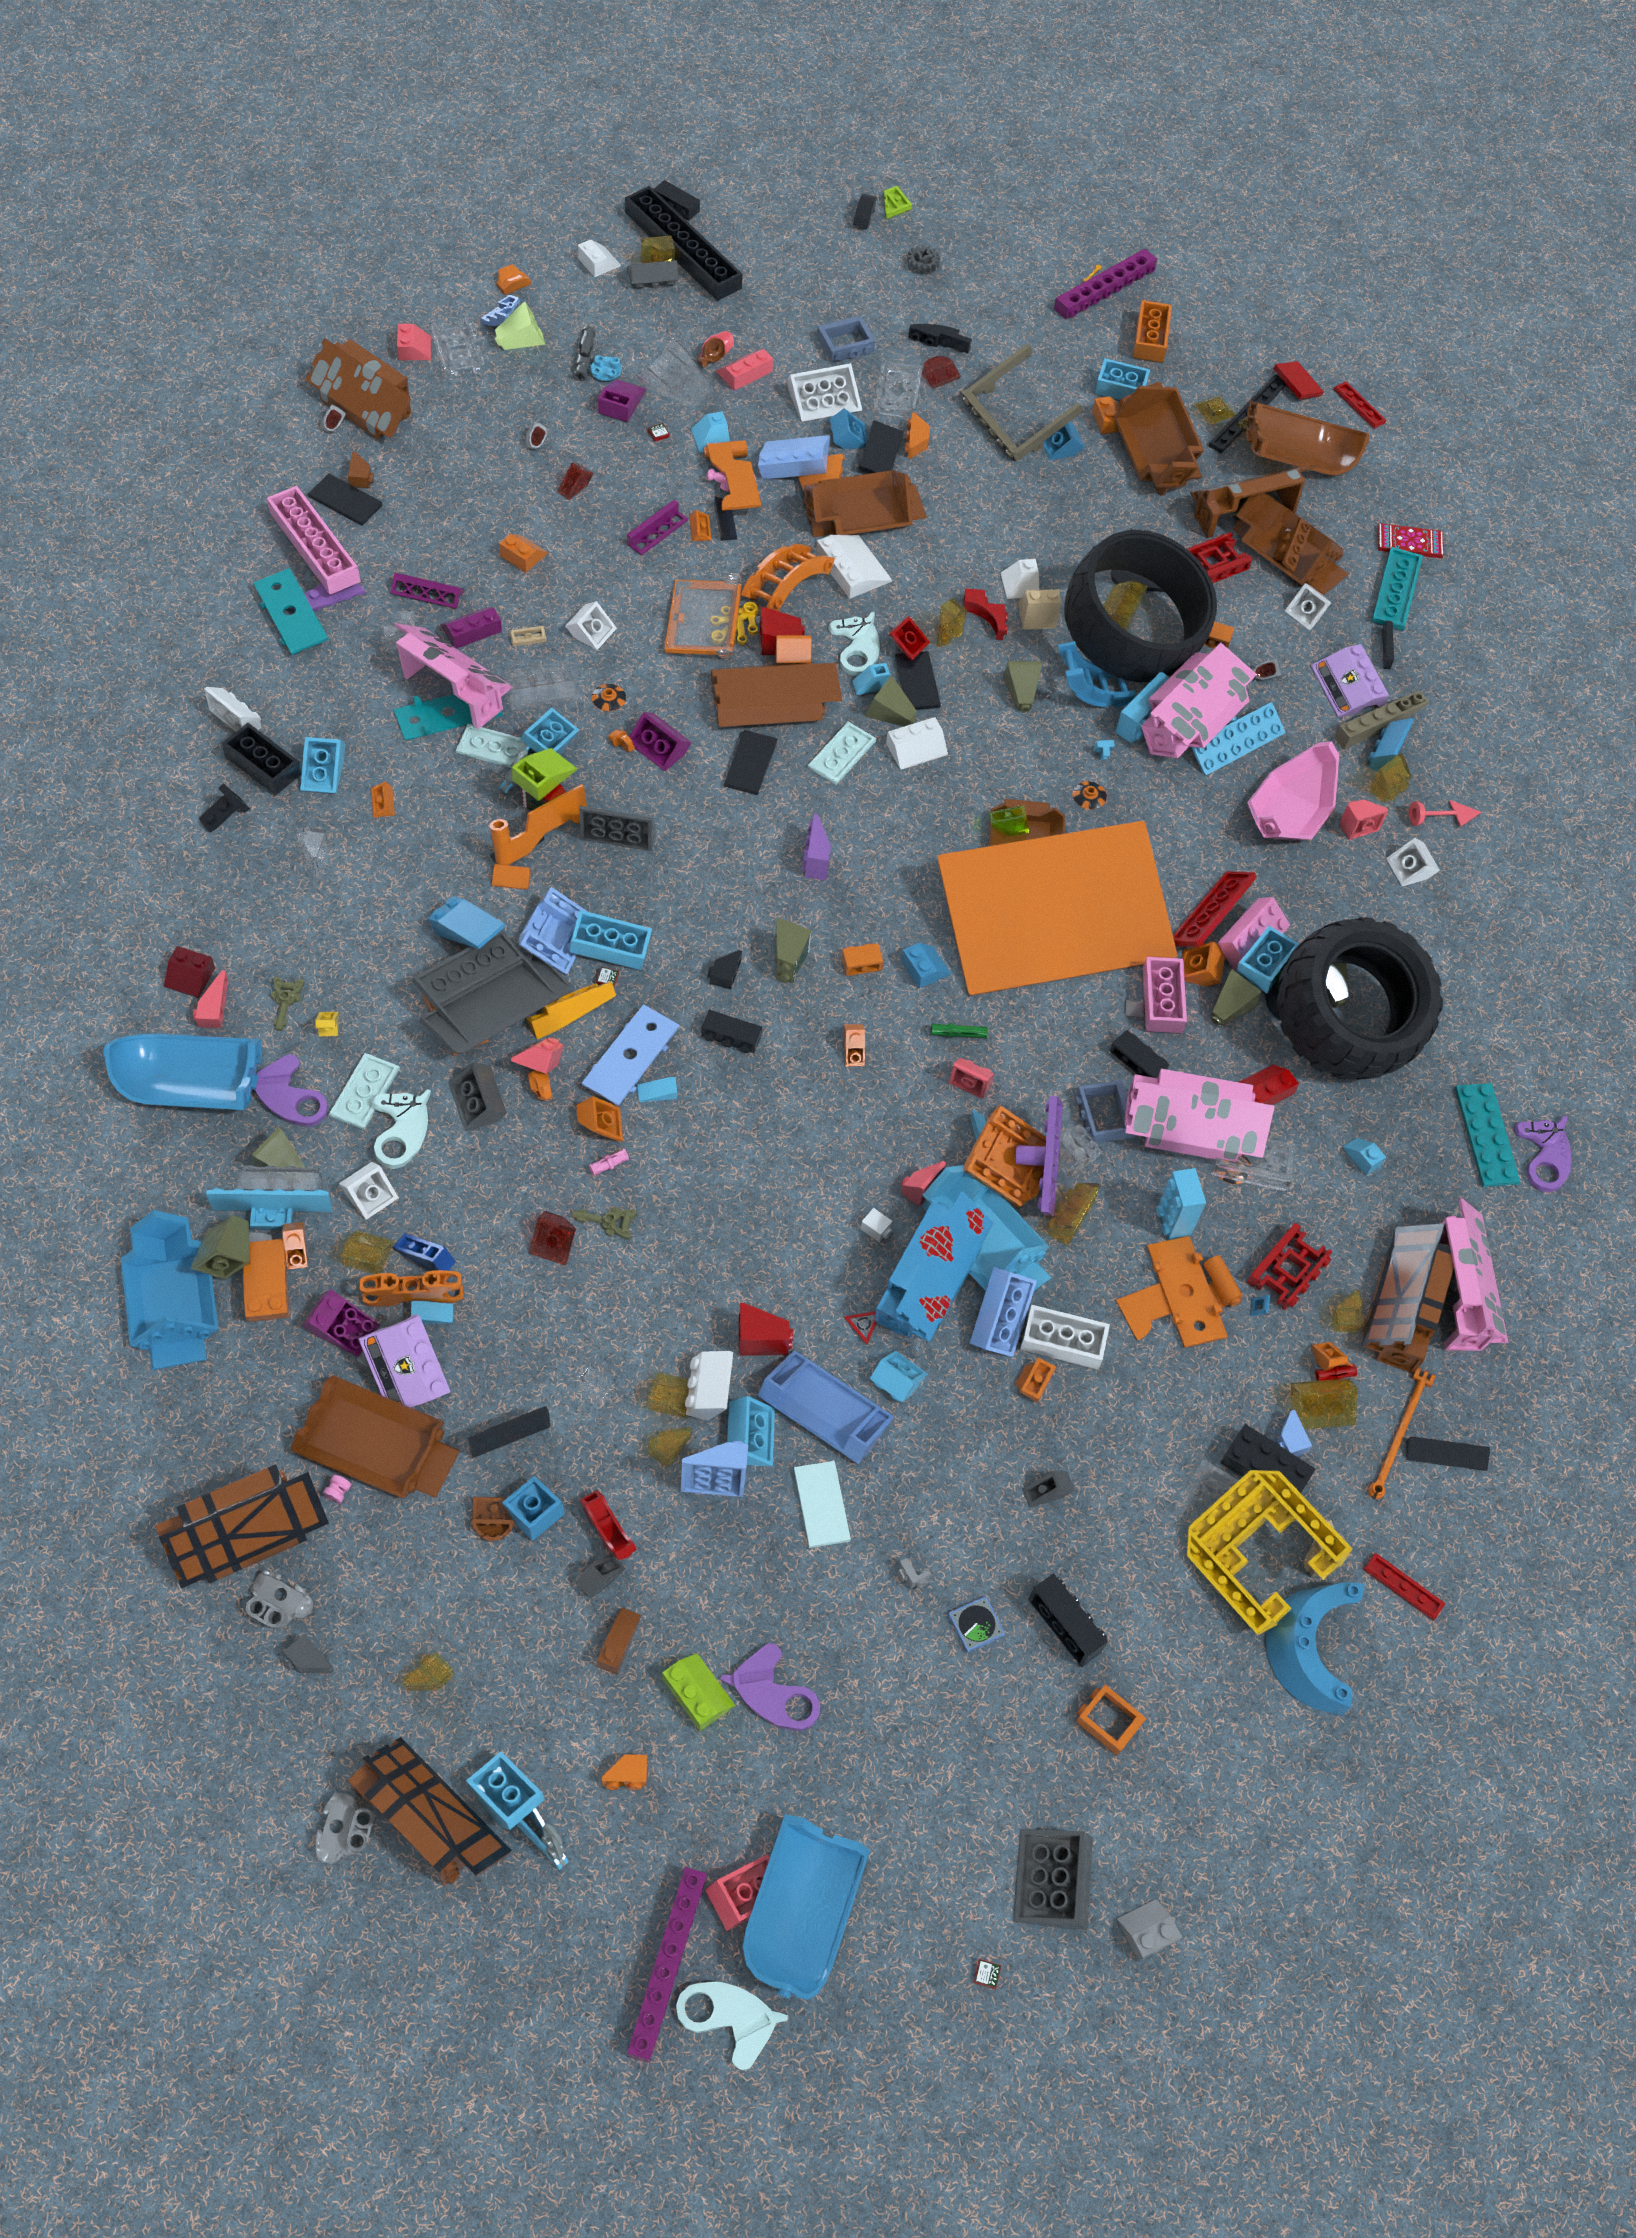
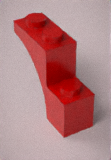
M965 588L963 611L984 618L994 629L996 640H1003L1004 635H1007L1008 625L1005 624L1008 619L1005 604L988 603V597H985V590Z
M596 1490L579 1500L588 1521L596 1528L604 1547L618 1561L630 1557L632 1552L637 1550L634 1542L618 1523L603 1494Z

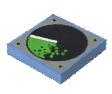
M986 1596L948 1613L967 1653L1005 1636V1632Z

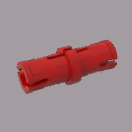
M1352 1364L1353 1366H1335L1326 1371L1317 1369L1315 1370L1316 1380L1319 1383L1356 1377L1357 1367Z

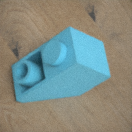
M887 663L869 665L852 681L856 695L880 691L891 675Z

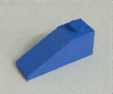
M406 1233L393 1246L394 1250L428 1271H449L456 1262L444 1246Z

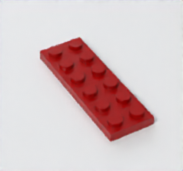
M1226 871L1173 934L1175 946L1200 947L1246 890L1251 887L1257 878L1255 872Z

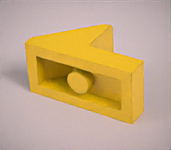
M319 1012L315 1020L319 1036H338L339 1012Z

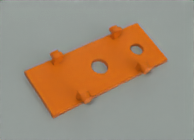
M1190 1236L1147 1245L1153 1262V1270L1156 1271L1172 1313V1321L1176 1324L1184 1348L1227 1338L1228 1335L1219 1314L1223 1313L1222 1307L1215 1304L1199 1262L1203 1260L1202 1255L1195 1252ZM1181 1286H1189L1193 1291V1295L1184 1297L1180 1294L1179 1288ZM1201 1322L1205 1329L1197 1331L1194 1328V1323Z

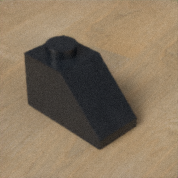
M741 950L715 960L714 966H710L708 971L710 984L732 989L742 960Z

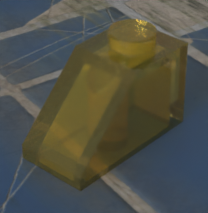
M684 1427L662 1431L657 1437L653 1436L647 1445L648 1455L669 1468L692 1437V1428Z

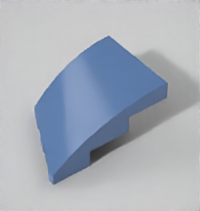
M508 295L499 301V307L480 318L482 324L488 326L502 324L517 308L520 298Z

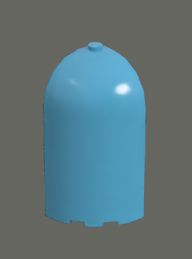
M138 1034L110 1041L103 1048V1057L105 1058L110 1081L119 1093L131 1101L150 1105L245 1110L252 1100L251 1090L256 1089L259 1076L255 1074L257 1064H261L262 1039L179 1034Z
M788 1814L784 1815L746 1927L743 1951L746 1965L755 1978L777 1989L776 1994L786 1999H790V1996L809 2000L819 1993L827 1982L833 1968L870 1850L860 1842L835 1834L833 1838L822 1834L823 1829L815 1826L805 1818Z

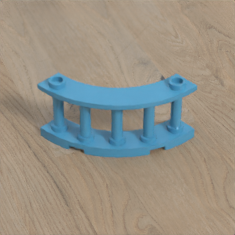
M1075 641L1058 645L1060 656L1069 668V671H1065L1069 687L1082 701L1105 708L1106 705H1114L1115 708L1126 707L1136 697L1135 690L1128 691L1125 680L1106 673L1082 657L1076 648ZM1106 678H1117L1121 692L1109 691ZM1092 679H1099L1101 689L1093 685Z

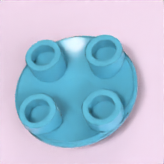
M598 355L591 364L590 372L597 380L610 381L621 374L622 365L617 357L612 358Z

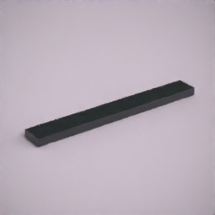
M1275 374L1250 401L1269 405L1287 385L1280 376ZM1250 401L1209 443V447L1222 454L1249 426V422H1246Z

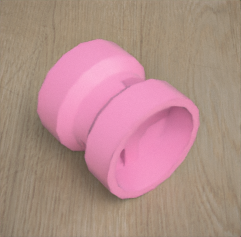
M333 1475L330 1480L331 1484L325 1488L322 1494L325 1498L341 1504L344 1499V1493L349 1491L352 1485L345 1478Z

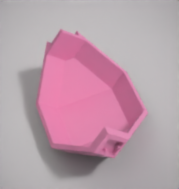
M1332 741L1317 743L1271 771L1247 802L1255 823L1264 838L1295 841L1312 840L1333 812L1336 805L1339 753Z

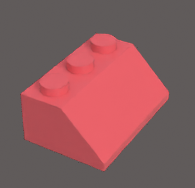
M761 349L717 369L716 372L735 391L773 371V358L764 349Z

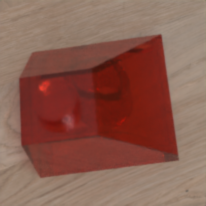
M544 1211L537 1219L529 1254L566 1266L577 1228L563 1216Z

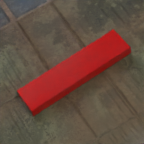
M1347 381L1334 387V391L1373 429L1386 423L1387 420Z
M1377 1553L1373 1554L1363 1569L1433 1621L1446 1604Z

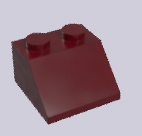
M177 946L168 961L164 987L199 998L215 970L212 957Z

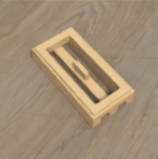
M544 626L510 630L512 646L547 642ZM525 634V636L514 637V635Z

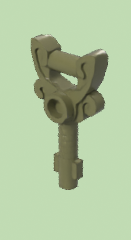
M277 976L274 977L275 991L271 992V998L276 1000L277 1004H280L278 1017L274 1020L276 1031H283V1027H286L287 1019L285 1017L288 1006L301 1001L299 993L304 987V979H298L295 983L282 982V979Z
M613 1207L611 1211L601 1216L579 1209V1211H573L572 1218L585 1223V1220L602 1223L607 1236L611 1237L617 1234L623 1239L630 1240L631 1235L628 1229L630 1221L635 1218L637 1211L632 1209L620 1211L618 1207ZM623 1218L621 1228H618L616 1222Z

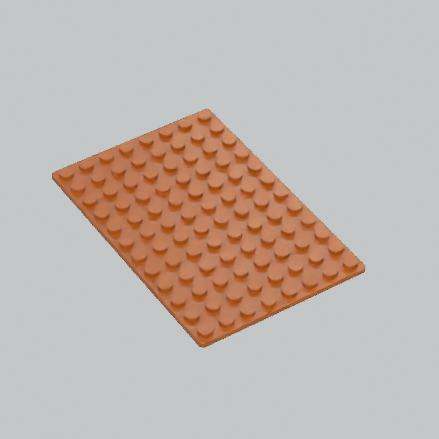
M1144 821L946 853L937 857L967 993L970 996L1144 965L1146 957L1177 958L1178 956Z

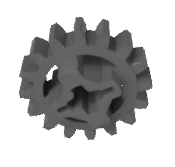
M917 245L916 249L911 248V251L908 252V266L912 267V270L916 269L917 273L922 271L925 274L926 271L931 273V270L936 271V267L939 268L940 263L939 252H935V248L931 250L930 246L925 247L922 245L920 248Z

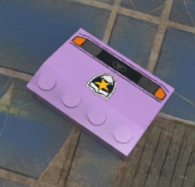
M1361 644L1346 647L1311 665L1338 718L1356 714L1364 707L1378 705L1380 708L1386 704L1389 694Z
M414 1314L402 1322L381 1328L358 1338L382 1396L411 1408L450 1392L419 1315Z

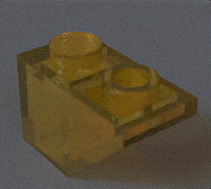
M1359 1290L1353 1291L1332 1313L1334 1332L1357 1333L1363 1327L1364 1317L1361 1315L1363 1299L1360 1297Z
M435 1651L432 1655H427L421 1661V1666L415 1671L411 1670L405 1676L403 1685L407 1691H438L455 1675L454 1669Z

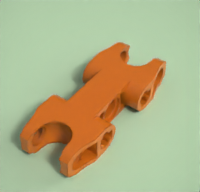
M436 1270L428 1271L423 1276L397 1277L393 1273H379L367 1275L360 1279V1292L363 1293V1304L372 1307L394 1306L400 1302L409 1301L452 1303L464 1298L462 1276L457 1271ZM451 1276L458 1279L457 1283L446 1282V1280ZM367 1281H373L376 1284L375 1287L364 1288V1284ZM410 1287H416L413 1291L408 1290ZM448 1291H460V1293L455 1297H452L448 1294ZM376 1295L378 1298L375 1301H369L367 1296Z

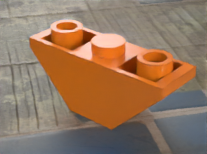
M913 412L911 419H908L907 429H910V431L907 430L906 440L909 441L905 445V452H908L907 458H912L928 449L930 426Z

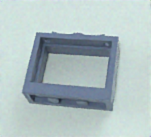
M862 316L818 326L817 338L831 362L856 358L857 356L868 355V353L875 351L876 341ZM859 331L864 339L863 341L834 347L830 338Z
M1123 1080L1079 1086L1074 1099L1076 1105L1080 1106V1120L1085 1123V1137L1089 1138L1091 1144L1135 1137L1133 1134L1125 1133L1126 1126L1124 1128L1096 1132L1086 1099L1114 1094L1124 1126L1128 1096Z

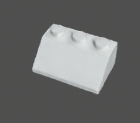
M204 688L209 710L235 732L247 723H250L257 730L262 728L260 716L256 712L249 710L244 702L238 701L233 693H228L224 688Z
M935 717L888 731L886 745L900 770L948 755L943 730Z
M701 1352L692 1358L690 1362L691 1377L687 1384L689 1393L685 1401V1406L687 1407L686 1415L702 1420H710L727 1409L733 1352Z

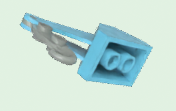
M551 708L523 733L520 740L527 745V748L518 754L511 767L524 757L530 755L532 751L537 753L552 748L561 755L576 737L579 729ZM512 769L506 773V779L499 787L505 794H508L516 785L512 779Z
M499 1752L466 1780L469 1789L500 1827L511 1830L517 1825L558 1870H561L568 1863L567 1858L563 1854L565 1849L562 1846L563 1841L551 1824L544 1823L536 1810V1807L545 1800L543 1793L502 1752ZM527 1815H529L542 1834V1841L522 1820Z

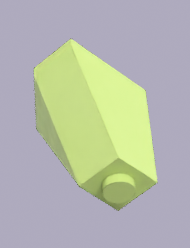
M526 302L522 303L495 329L497 336L495 340L498 346H502L504 350L545 345L540 327L538 328L533 312Z

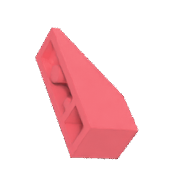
M222 970L198 1001L197 1009L193 1011V1019L197 1022L198 1027L222 1028L228 985L226 970Z

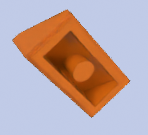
M694 510L690 515L692 541H711L709 515Z
M385 781L372 787L373 817L395 816L392 786Z
M494 864L492 886L528 890L531 877L530 868Z

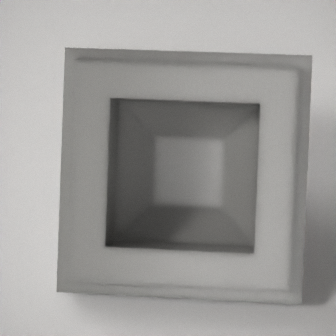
M1126 1000V1016L1144 1018V1001Z

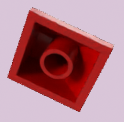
M910 616L898 623L889 632V635L911 661L930 643Z

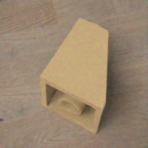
M1059 589L1025 591L1018 602L1023 630L1056 628L1062 603Z

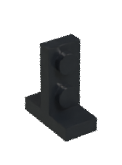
M224 783L218 788L224 795L199 818L210 832L216 830L238 808L244 813L250 809L241 797Z

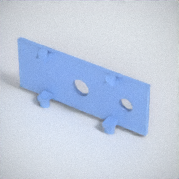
M643 1004L631 1021L625 1024L624 1030L599 1062L593 1065L591 1072L581 1083L582 1086L619 1106L628 1093L633 1094L636 1091L637 1087L634 1085L661 1051L666 1052L669 1048L666 1044L680 1025ZM651 1023L655 1024L657 1028L654 1031H649L646 1029V1026ZM628 1049L636 1051L637 1056L634 1059H626L623 1053Z

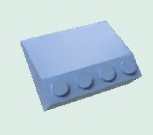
M830 436L767 441L759 455L758 466L762 478L773 479L825 474Z
M741 1441L727 1442L683 1458L681 1492L743 1497L748 1444H744Z

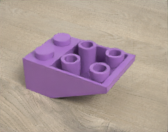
M814 814L813 821H809L802 871H805L806 878L826 880L831 845L818 814Z

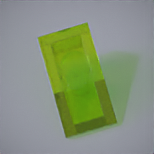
M1024 805L989 812L992 827L1011 836L1029 833Z

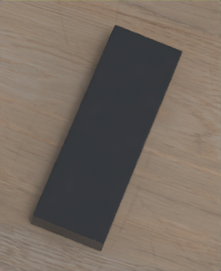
M1386 620L1382 629L1384 669L1390 670L1394 662L1393 622Z

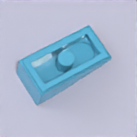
M668 1077L637 1085L639 1102L677 1099L676 1077Z
M411 1301V1316L414 1314L419 1315L423 1324L453 1323V1304Z

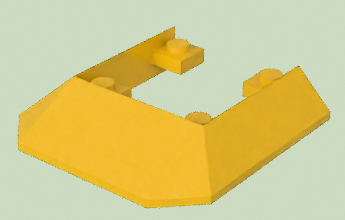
M1250 1470L1197 1518L1188 1529L1187 1557L1257 1635L1278 1625L1277 1622L1292 1609L1277 1592L1260 1605L1234 1576L1249 1562L1237 1548L1267 1520L1279 1533L1285 1530L1294 1520L1301 1524L1323 1548L1308 1562L1323 1580L1338 1566L1341 1567L1352 1551V1547L1280 1471Z

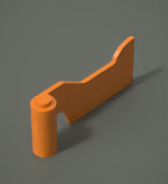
M746 440L707 443L706 447L703 448L704 457H707L711 464L726 476L730 495L725 496L722 501V511L761 507V500L751 462L734 459L747 457Z
M580 784L527 814L525 831L513 838L510 837L506 820L497 819L492 821L489 826L496 863L510 865L528 855L547 832L569 820L580 824L579 808L580 806L587 807L584 785Z
M1217 1255L1208 1259L1203 1265L1212 1280V1283L1208 1284L1215 1304L1221 1305L1222 1308L1228 1305L1231 1307L1237 1306L1241 1303L1243 1295L1222 1257ZM1160 1283L1116 1299L1137 1341L1149 1333L1151 1321L1171 1314ZM1181 1286L1179 1288L1182 1296L1190 1297L1193 1295V1291L1189 1286Z

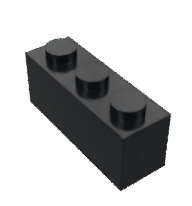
M665 180L653 189L688 221L700 212V200Z
M709 1009L701 1028V1036L710 1042H720L725 1047L739 1048L743 1053H755L762 1036L763 1027Z
M1128 1030L1112 1043L1110 1049L1113 1055L1137 1075L1158 1078L1160 1070H1168L1170 1065L1163 1057L1157 1055L1150 1046L1145 1045L1135 1034Z

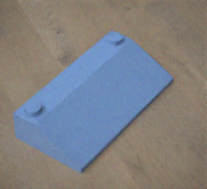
M795 1350L765 1378L757 1395L858 1464L866 1457L894 1419L893 1415Z

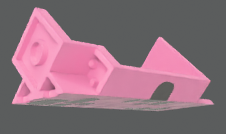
M394 623L395 627L406 634L396 642L405 679L408 680L427 665L451 681L454 695L469 704L473 726L478 730L503 710L501 697L512 689L513 686L426 628Z

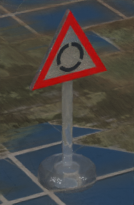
M876 1311L844 1316L866 1345H868L873 1331L912 1343V1354L917 1358L921 1357L927 1344L926 1340L918 1336L913 1339L877 1327L875 1322Z

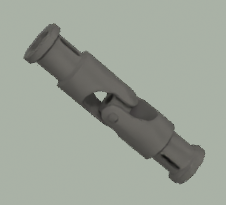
M590 326L583 327L582 337L579 341V350L575 361L576 370L573 373V378L576 381H586L587 379L586 372L589 370L591 351L594 345L593 338L596 335V331Z

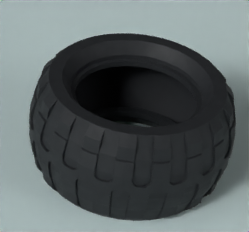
M1369 917L1333 922L1310 934L1292 951L1277 983L1279 994L1276 999V1011L1280 1014L1281 1030L1284 1036H1288L1293 1044V1050L1300 1057L1303 1056L1308 1060L1310 1066L1316 1070L1330 1072L1333 1077L1339 1079H1372L1392 1073L1405 1066L1421 1053L1424 1045L1431 1039L1438 1027V1016L1443 1008V998L1440 995L1441 979L1432 964L1433 960L1428 952L1424 951L1417 943V940L1408 932L1405 933L1399 930L1396 925L1390 922H1376L1373 918ZM1348 963L1359 966L1373 975L1381 984L1390 1006V1020L1384 1036L1361 1034L1344 1024L1336 1015L1329 1002L1326 988L1327 975L1331 964Z

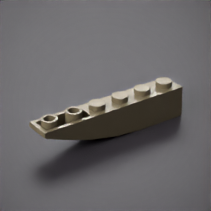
M1418 690L1339 725L1334 738L1345 750L1381 733L1383 728H1387L1390 722L1410 717L1428 705L1429 700Z

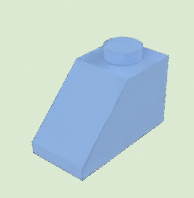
M1292 1410L1286 1418L1277 1444L1295 1456L1308 1453L1312 1445L1296 1411Z

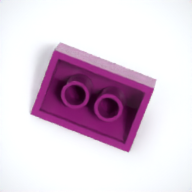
M485 607L440 624L451 644L456 649L502 632L501 618L494 607Z
M649 712L642 713L629 736L635 749L663 771H666L682 758L692 743L656 714Z

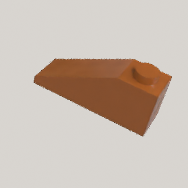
M621 1608L599 1654L597 1668L618 1675L642 1616L641 1614Z

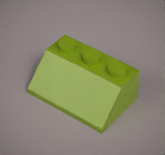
M698 1653L679 1660L662 1672V1680L699 1731L705 1729L736 1706Z

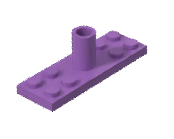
M1050 1096L1049 1101H1046V1113H1048V1120H1045L1044 1131L1047 1132L1046 1147L1017 1145L1016 1148L1017 1165L1044 1166V1177L1040 1179L1042 1197H1039L1038 1209H1041V1212L1046 1217H1054L1063 1110V1102L1058 1096Z

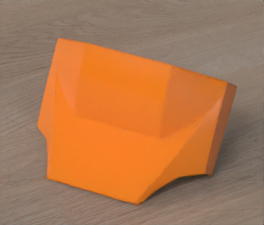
M513 264L498 270L499 276L496 285L504 295L531 284V279Z
M1331 1342L1312 1345L1316 1363L1324 1371L1335 1366H1353L1348 1362V1357Z
M1038 1357L1033 1364L1024 1367L1015 1385L1022 1394L1038 1402L1056 1366Z

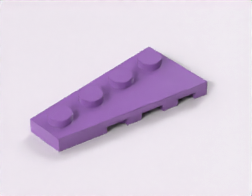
M357 583L329 595L324 586L320 584L304 595L313 611H317L325 606H331L337 602L351 599L354 596L366 594V592Z

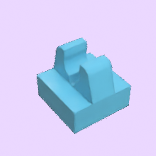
M1114 740L1096 741L1093 746L1094 753H1100L1101 760L1108 759L1110 752L1115 747Z

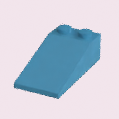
M455 896L449 898L441 908L436 909L428 918L438 936L480 949L506 927L503 922L477 906Z

